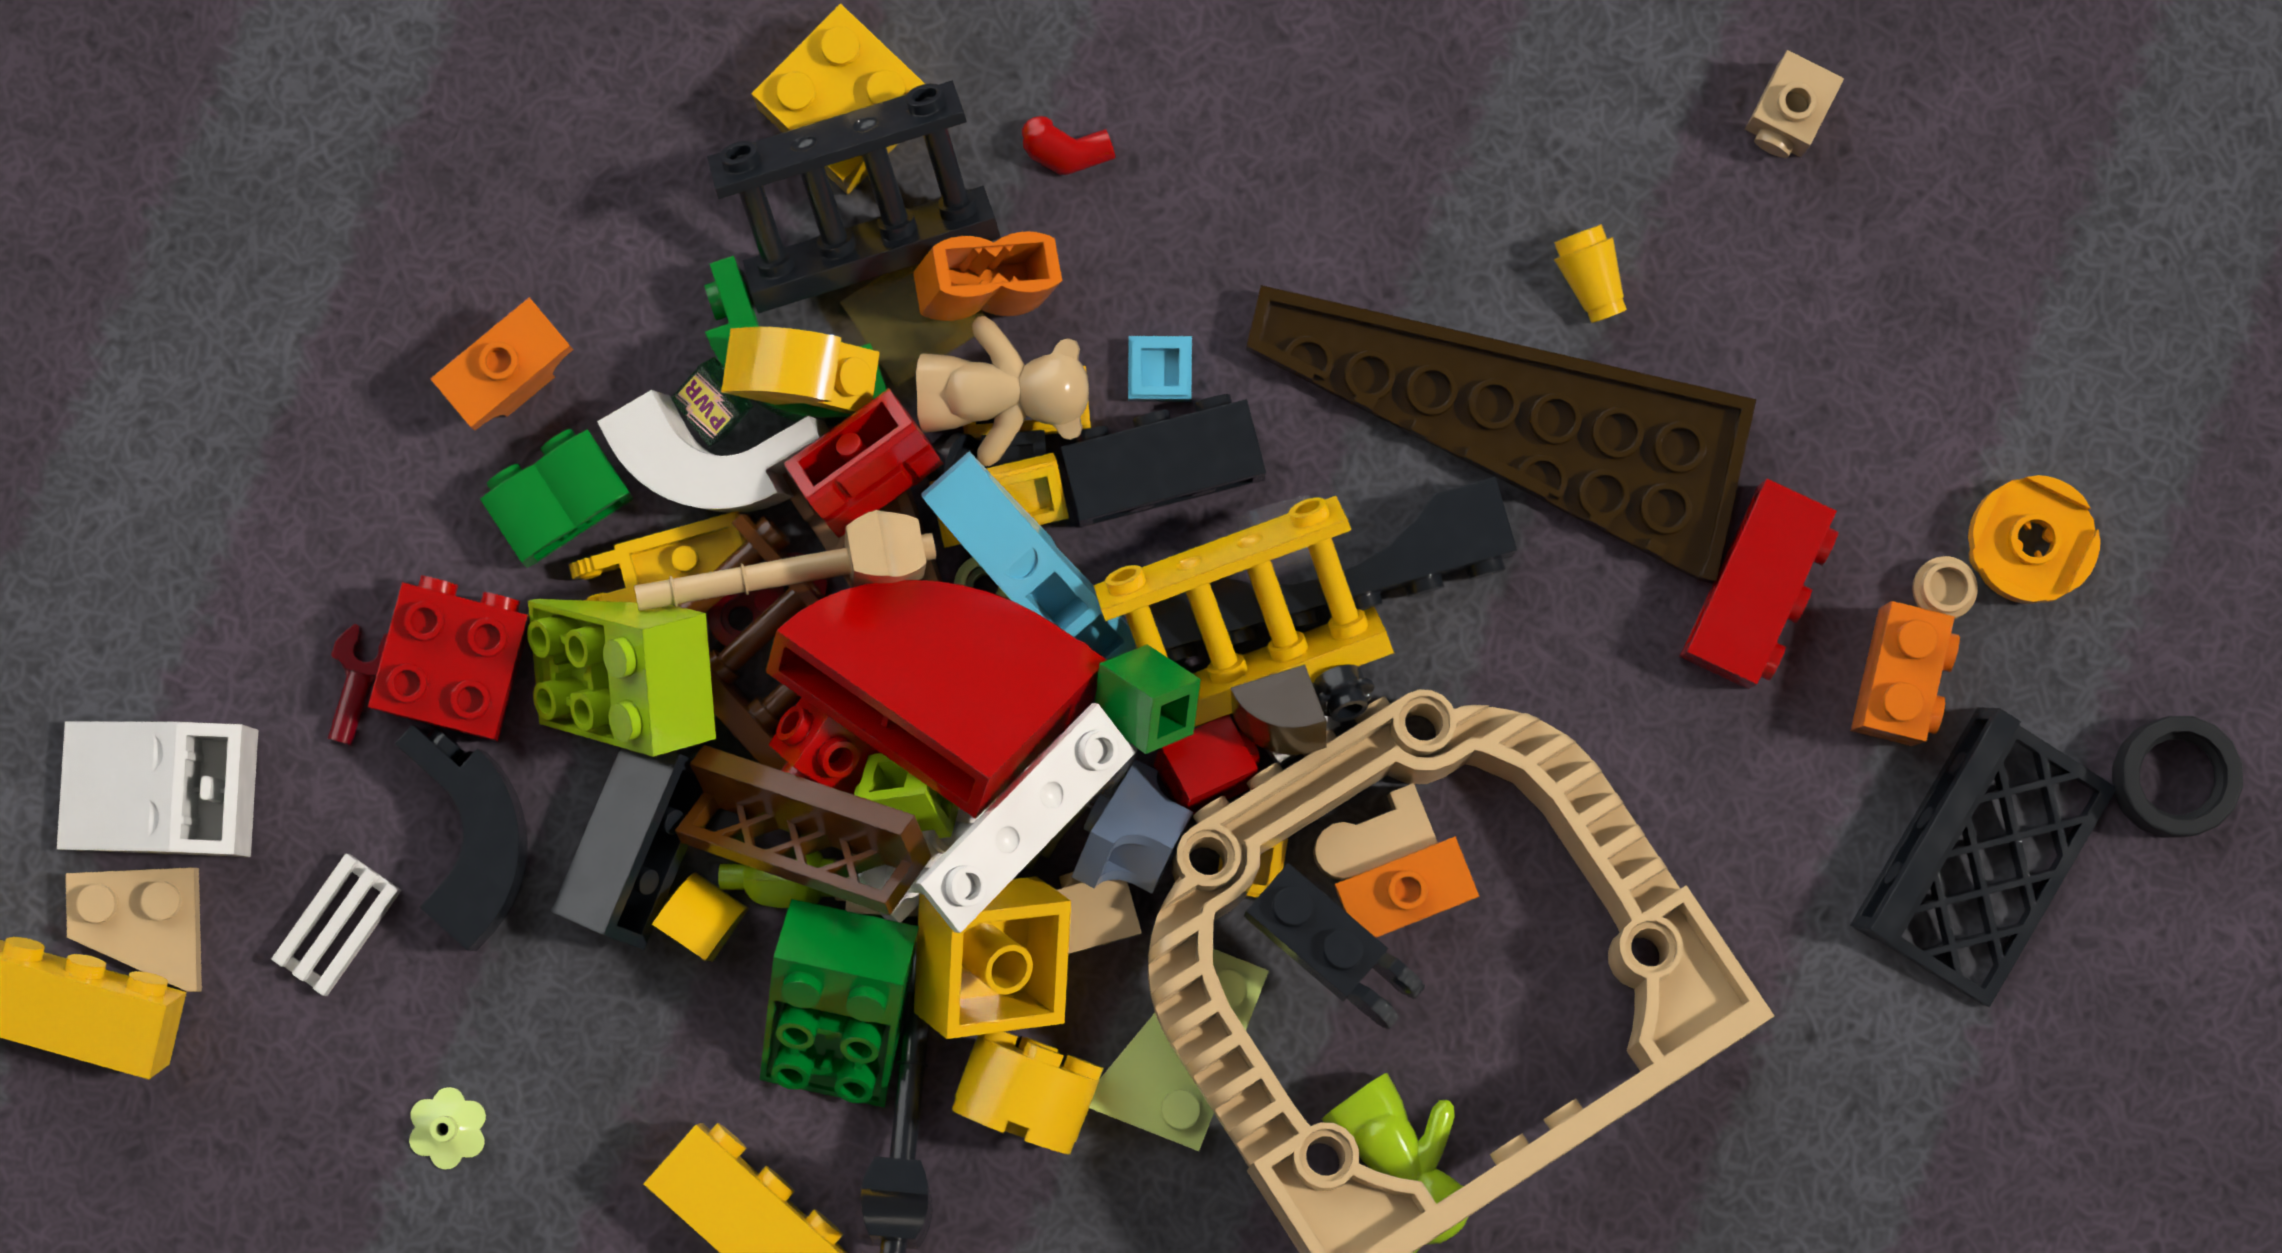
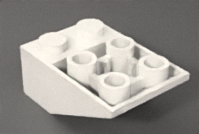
M65 721L57 849L251 857L258 729L242 724Z

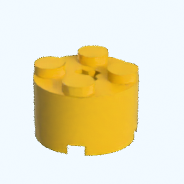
M1007 1031L977 1035L955 1094L956 1098L952 1111L1002 1133L1006 1131L1023 1137L1026 1142L1056 1152L1071 1154L1104 1068L1071 1055H1067L1063 1065L1061 1062L1064 1055L1057 1053L1059 1049L1022 1036L1019 1047H1016L1015 1044L1018 1036Z

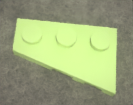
M1213 949V966L1227 1001L1246 1030L1269 970ZM1155 1013L1099 1079L1089 1107L1197 1151L1201 1148L1214 1114L1171 1047Z

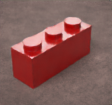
M1765 479L1759 484L1719 569L1717 581L1712 584L1679 657L1747 689L1756 686L1761 677L1770 681L1786 649V646L1777 643L1787 620L1793 623L1798 622L1811 596L1812 589L1803 584L1814 562L1823 566L1836 542L1839 532L1830 528V525L1837 511L1770 479Z

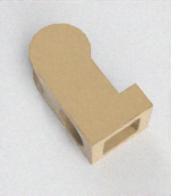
M1414 783L1392 791L1387 795L1393 811L1358 825L1341 822L1332 824L1324 829L1316 839L1313 849L1314 860L1319 870L1329 878L1345 880L1437 844V839Z

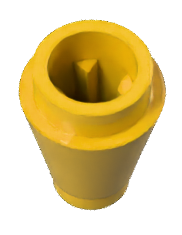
M1602 224L1554 242L1559 257L1554 259L1584 311L1588 313L1591 323L1627 310L1623 301L1624 295L1613 237H1606Z

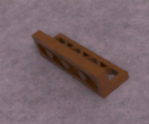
M706 745L701 748L690 763L703 790V794L675 830L681 843L887 915L892 914L932 857L913 814ZM719 808L736 813L739 816L740 823L715 832L704 829ZM777 829L790 832L792 839L790 842L767 850L755 845L754 837ZM831 846L843 850L845 858L843 860L820 868L808 865L806 855ZM884 864L896 868L881 890L861 883L858 875Z

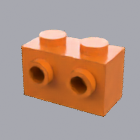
M1894 601L1879 608L1850 731L1909 746L1926 742L1928 733L1936 734L1938 732L1945 709V697L1937 695L1942 671L1950 672L1952 670L1959 649L1960 636L1951 633L1955 616Z

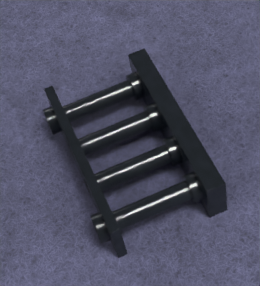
M953 80L942 84H923L913 88L906 95L755 142H736L727 146L719 153L707 156L718 199L739 193L759 252L758 256L743 260L750 291L758 314L919 264L933 246L952 237L975 236L990 241L1001 238L984 185L970 190H966L948 131L950 127L967 122ZM923 136L942 197L938 200L907 209L904 206L886 147ZM862 155L881 216L847 228L843 225L825 166ZM800 174L820 235L786 247L783 246L763 186Z

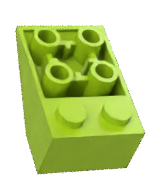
M533 599L528 601L530 624L527 636L533 651L536 683L533 691V700L539 715V724L652 757L716 739L706 613L679 606L676 608L675 605L639 611L637 602Z

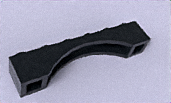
M1496 477L1435 493L1417 519L1389 546L1359 565L1343 570L1356 609L1365 610L1371 607H1378L1383 604L1381 593L1405 587L1407 597H1414L1444 587L1442 576L1466 570L1469 580L1486 577L1506 570L1503 559L1512 557L1517 551V547ZM1225 577L1211 582L1210 585L1233 648L1259 640L1258 628L1267 625L1252 584ZM1319 579L1293 584H1279L1295 630L1322 622L1319 611L1329 607ZM1186 592L1149 605L1168 658L1175 663H1181L1198 657L1199 654L1196 646L1204 644Z

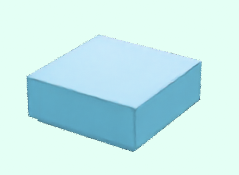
M1129 336L1128 401L1191 402L1192 336Z

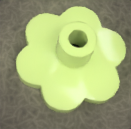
M448 1087L439 1090L433 1100L423 1099L413 1106L410 1114L415 1128L410 1134L409 1143L411 1149L416 1154L430 1156L435 1166L446 1170L457 1166L462 1157H474L482 1151L485 1139L480 1129L486 1120V1113L480 1103L465 1101L464 1096L458 1089ZM442 1123L448 1126V1133L446 1135L440 1132Z

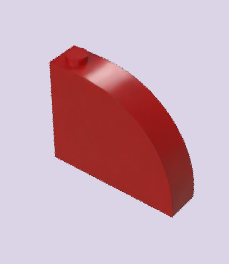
M902 580L893 583H870L845 589L824 597L802 609L776 630L766 673L976 819L1093 701L1097 689L1099 664L1107 659L1093 651L1086 643L1077 640L1046 618L1009 599L959 584L927 580Z

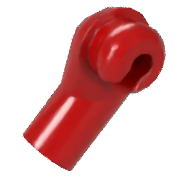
M1046 116L1033 117L1022 128L1023 148L1028 156L1056 174L1070 175L1116 159L1106 129L1074 139L1053 126L1052 120Z

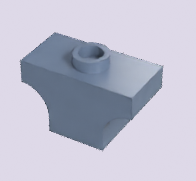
M1135 760L1113 797L1109 799L1100 795L1094 804L1083 828L1090 832L1072 874V878L1094 889L1097 885L1107 880H1122L1153 893L1171 863L1181 837L1184 835L1194 812L1173 802L1163 794L1157 783L1158 770Z

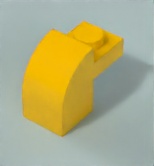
M780 327L730 329L721 392L774 405L805 403L852 415L873 400L880 352L841 342V337L806 330Z

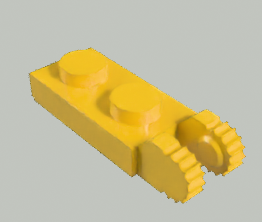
M738 511L730 512L614 545L615 550L569 564L572 579H592L604 572L620 567L626 588L609 593L595 594L583 601L637 602L634 585L668 580L670 576L674 579L713 572L746 541L744 536L732 524L740 513Z

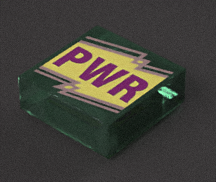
M715 357L701 363L671 397L672 401L708 447L725 438L753 408L748 398L721 392L725 369Z

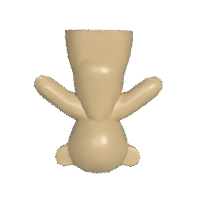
M986 316L975 318L973 321V334L990 355L992 364L971 362L948 355L920 354L916 369L917 416L922 431L928 433L955 429L972 422L995 418L993 427L977 451V460L983 466H991L1000 460L1021 429L1026 416L1041 423L1053 425L1065 439L1071 440L1080 436L1083 429L1081 415L1084 413L1089 401L1088 375L1079 361L1080 348L1077 341L1070 338L1060 340L1051 354L1034 359L1025 365L1017 350L997 324Z

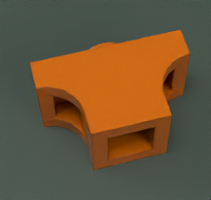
M529 297L430 379L467 424L476 431L483 424L497 416L505 415L508 417L555 378L553 372L557 365L574 349Z
M1456 836L1334 884L1344 911L1376 938L1480 897Z

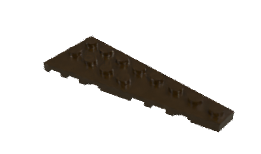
M1260 286L1246 351L1700 581L1712 584L1717 581L1757 399L1272 287Z

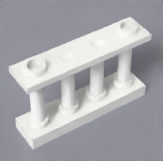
M1092 703L976 819L959 808L951 837L939 838L935 830L922 831L932 857L892 914L887 915L880 912L884 919L901 923L919 905L920 893L925 895L954 932L961 933L1136 753L1100 705ZM884 864L858 875L861 883L881 890L896 868Z

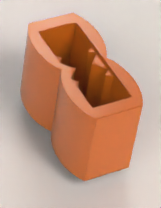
M1029 231L1012 233L995 242L975 236H958L943 240L931 248L913 272L920 314L940 321L964 319L976 314L980 310L999 316L1022 315L1038 308L1062 282L1055 238L1043 233Z

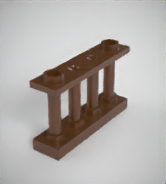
M740 514L732 524L744 536L746 541L714 571L741 567V563L744 566L758 564L764 559L768 562L791 558L784 550L791 542L784 532L766 515L757 520L752 514ZM813 581L788 585L790 588L721 652L714 649L709 653L714 714L760 764L781 770L787 761L768 744L776 734L781 717L788 709L795 706L801 697L781 683L764 699L757 696L751 701L735 682L741 677L738 670L775 637L777 629L802 609L827 597ZM724 596L681 603L678 606L707 613Z

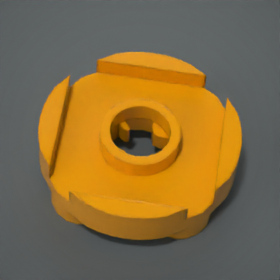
M2043 475L2011 480L1989 493L1975 510L1968 531L1969 560L1984 583L1998 595L2023 604L2052 602L2079 587L2091 574L2100 551L2099 529L2095 530L2094 519L2088 511L2091 508L2084 496L2066 482ZM2031 522L2044 527L2042 538L2050 543L2049 549L2044 556H2042L2039 550L2034 552V557L2022 551L2023 543L2018 539V532L2022 525L2026 531L2031 529Z

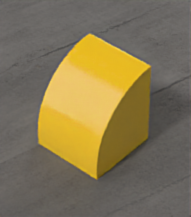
M694 872L673 894L652 925L705 961H714L749 908Z

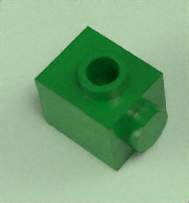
M1147 644L1099 664L1095 703L1100 705L1127 742L1147 754L1193 735L1201 679Z

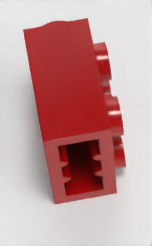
M423 575L420 577L418 586L402 582L368 707L376 711L498 742L530 624L529 616L518 612L521 602L489 592H483L481 602L457 597V584Z

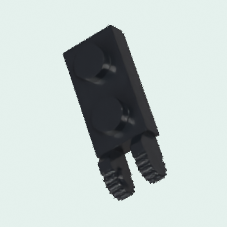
M1289 863L1244 914V917L1342 1002L1348 999L1382 1028L1390 1029L1399 1019V1015L1396 1014V1011L1387 1000L1379 996L1371 988L1360 983L1372 968L1398 992L1407 995L1409 998L1416 999L1425 988L1419 976L1397 957L1386 953L1389 949Z

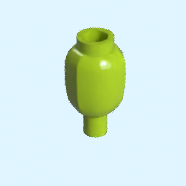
M819 851L806 855L808 865L817 868L837 862L836 859L823 858L822 853ZM720 864L718 884L720 890H745L746 894L760 905L789 908L791 899L818 904L823 897H835L744 864Z

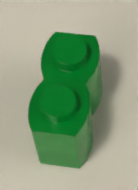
M573 429L559 433L541 447L540 450L544 456L535 464L525 469H522L519 464L511 465L497 473L487 482L490 491L480 500L526 568L538 563L634 499L588 429L578 435L575 434Z

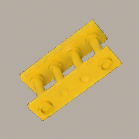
M1336 496L1328 499L1316 497L1303 500L1291 507L1289 513L1144 567L1130 565L1119 568L1110 573L1105 581L1093 585L1105 621L1125 615L1136 647L1139 648L1148 644L1166 657L1168 656L1149 605L1186 592L1211 660L1206 669L1192 673L1201 679L1194 727L1232 713L1231 687L1304 664L1312 683H1314L1319 675L1331 668L1347 664L1361 666L1394 653L1387 631L1375 607L1365 610L1356 609L1332 537L1351 531L1348 519ZM1308 547L1332 618L1328 624L1302 633L1295 630L1271 560ZM1247 570L1272 640L1268 643V646L1241 655L1234 651L1210 583Z

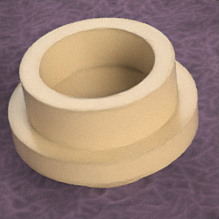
M1942 556L1929 560L1919 568L1913 580L1912 592L1919 608L1955 616L1956 619L1968 612L1973 606L1977 597L1978 585L1973 571L1966 563L1954 557Z

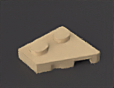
M199 868L66 873L67 938L142 972L160 975L166 978L169 984L184 991H202Z

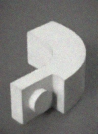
M653 390L597 421L620 462L639 482L650 490L683 505L726 513L761 510L794 497L782 475L788 472L789 476L792 477L784 463L830 431L825 421L807 416L745 452L729 456H717L704 449L692 437L671 397Z

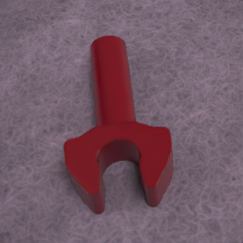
M353 624L338 637L331 652V656L341 662L346 674V680L327 739L351 746L370 685L376 679L388 633L383 635L378 646L376 658L369 662H362L356 655V648L362 633V628L358 624Z

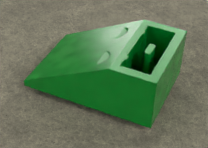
M791 899L773 957L759 1080L775 1083L787 1089H802L839 1097L851 1103H866L885 1107L913 969L919 926Z

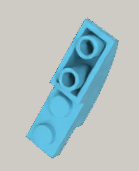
M970 451L921 493L923 499L1011 601L1046 618L1077 640L1086 643L1093 651L1107 660L1136 648L1127 620L1123 616H1119L1105 621L1093 584L1056 547L1052 537Z

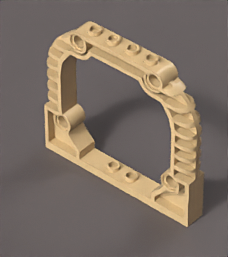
M1432 690L1413 691L1392 704L1389 703L1385 696L1375 700L1368 705L1367 710L1363 714L1354 718L1358 725L1338 737L1332 729L1326 731L1327 748L1303 754V759L1283 770L1278 762L1272 764L1246 783L1251 790L1232 803H1229L1225 796H1221L1197 811L1193 815V819L1197 824L1181 837L1172 859V874L1175 883L1161 906L1150 939L1148 981L1154 1011L1161 1029L1249 1166L1248 1174L1299 1253H1413L1774 1017V1014L1687 885L1680 889L1662 859L1657 855L1639 825L1636 824L1624 806L1623 801L1603 775L1602 770L1576 744V741L1567 734L1527 713L1523 714L1513 710L1489 707V705H1466L1453 709L1452 704L1442 694ZM1413 715L1427 718L1434 725L1436 737L1428 741L1414 738L1407 731L1405 719ZM1466 764L1480 768L1513 783L1544 814L1618 927L1620 933L1611 942L1608 950V963L1613 975L1622 984L1635 990L1633 1028L1627 1052L1640 1072L1584 1109L1577 1099L1564 1105L1544 1119L1550 1131L1530 1144L1523 1133L1510 1140L1490 1154L1496 1166L1436 1204L1422 1181L1397 1178L1359 1164V1148L1355 1138L1346 1128L1335 1123L1324 1122L1310 1126L1306 1122L1227 1001L1213 966V922L1234 909L1246 897L1259 870L1260 855L1387 775L1406 784H1428L1446 777ZM1200 847L1210 848L1220 855L1223 869L1213 875L1199 873L1192 867L1189 854ZM1645 938L1653 942L1659 951V963L1657 966H1645L1634 958L1631 949L1633 939ZM1316 1143H1324L1331 1146L1339 1158L1337 1173L1330 1176L1315 1173L1309 1167L1306 1160L1308 1147Z

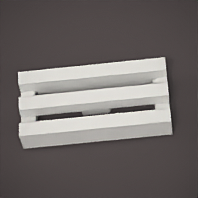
M346 853L271 960L281 967L287 968L294 976L301 981L307 982L321 995L328 996L402 890L352 855ZM353 872L360 878L303 959L299 961L294 957V954ZM373 886L380 891V894L323 975H319L313 969Z

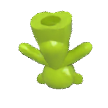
M1384 1073L1322 1118L1324 1123H1335L1347 1129L1355 1138L1359 1148V1157L1370 1169L1397 1178L1422 1181L1436 1204L1464 1187L1454 1178L1436 1168L1443 1155L1455 1118L1454 1106L1449 1100H1439L1434 1105L1424 1135L1418 1140L1416 1132L1408 1120L1403 1101L1388 1073ZM1469 1217L1426 1245L1440 1244L1452 1238L1464 1227Z

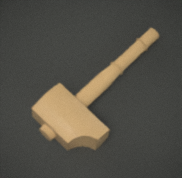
M875 510L858 517L846 526L845 548L748 566H744L741 563V567L674 579L670 576L668 580L634 585L638 610L675 605L677 608L678 604L743 592L748 595L749 591L848 574L850 575L852 588L870 583L920 580L924 577L926 561L936 559L934 539L932 533L921 534L917 518L905 514Z

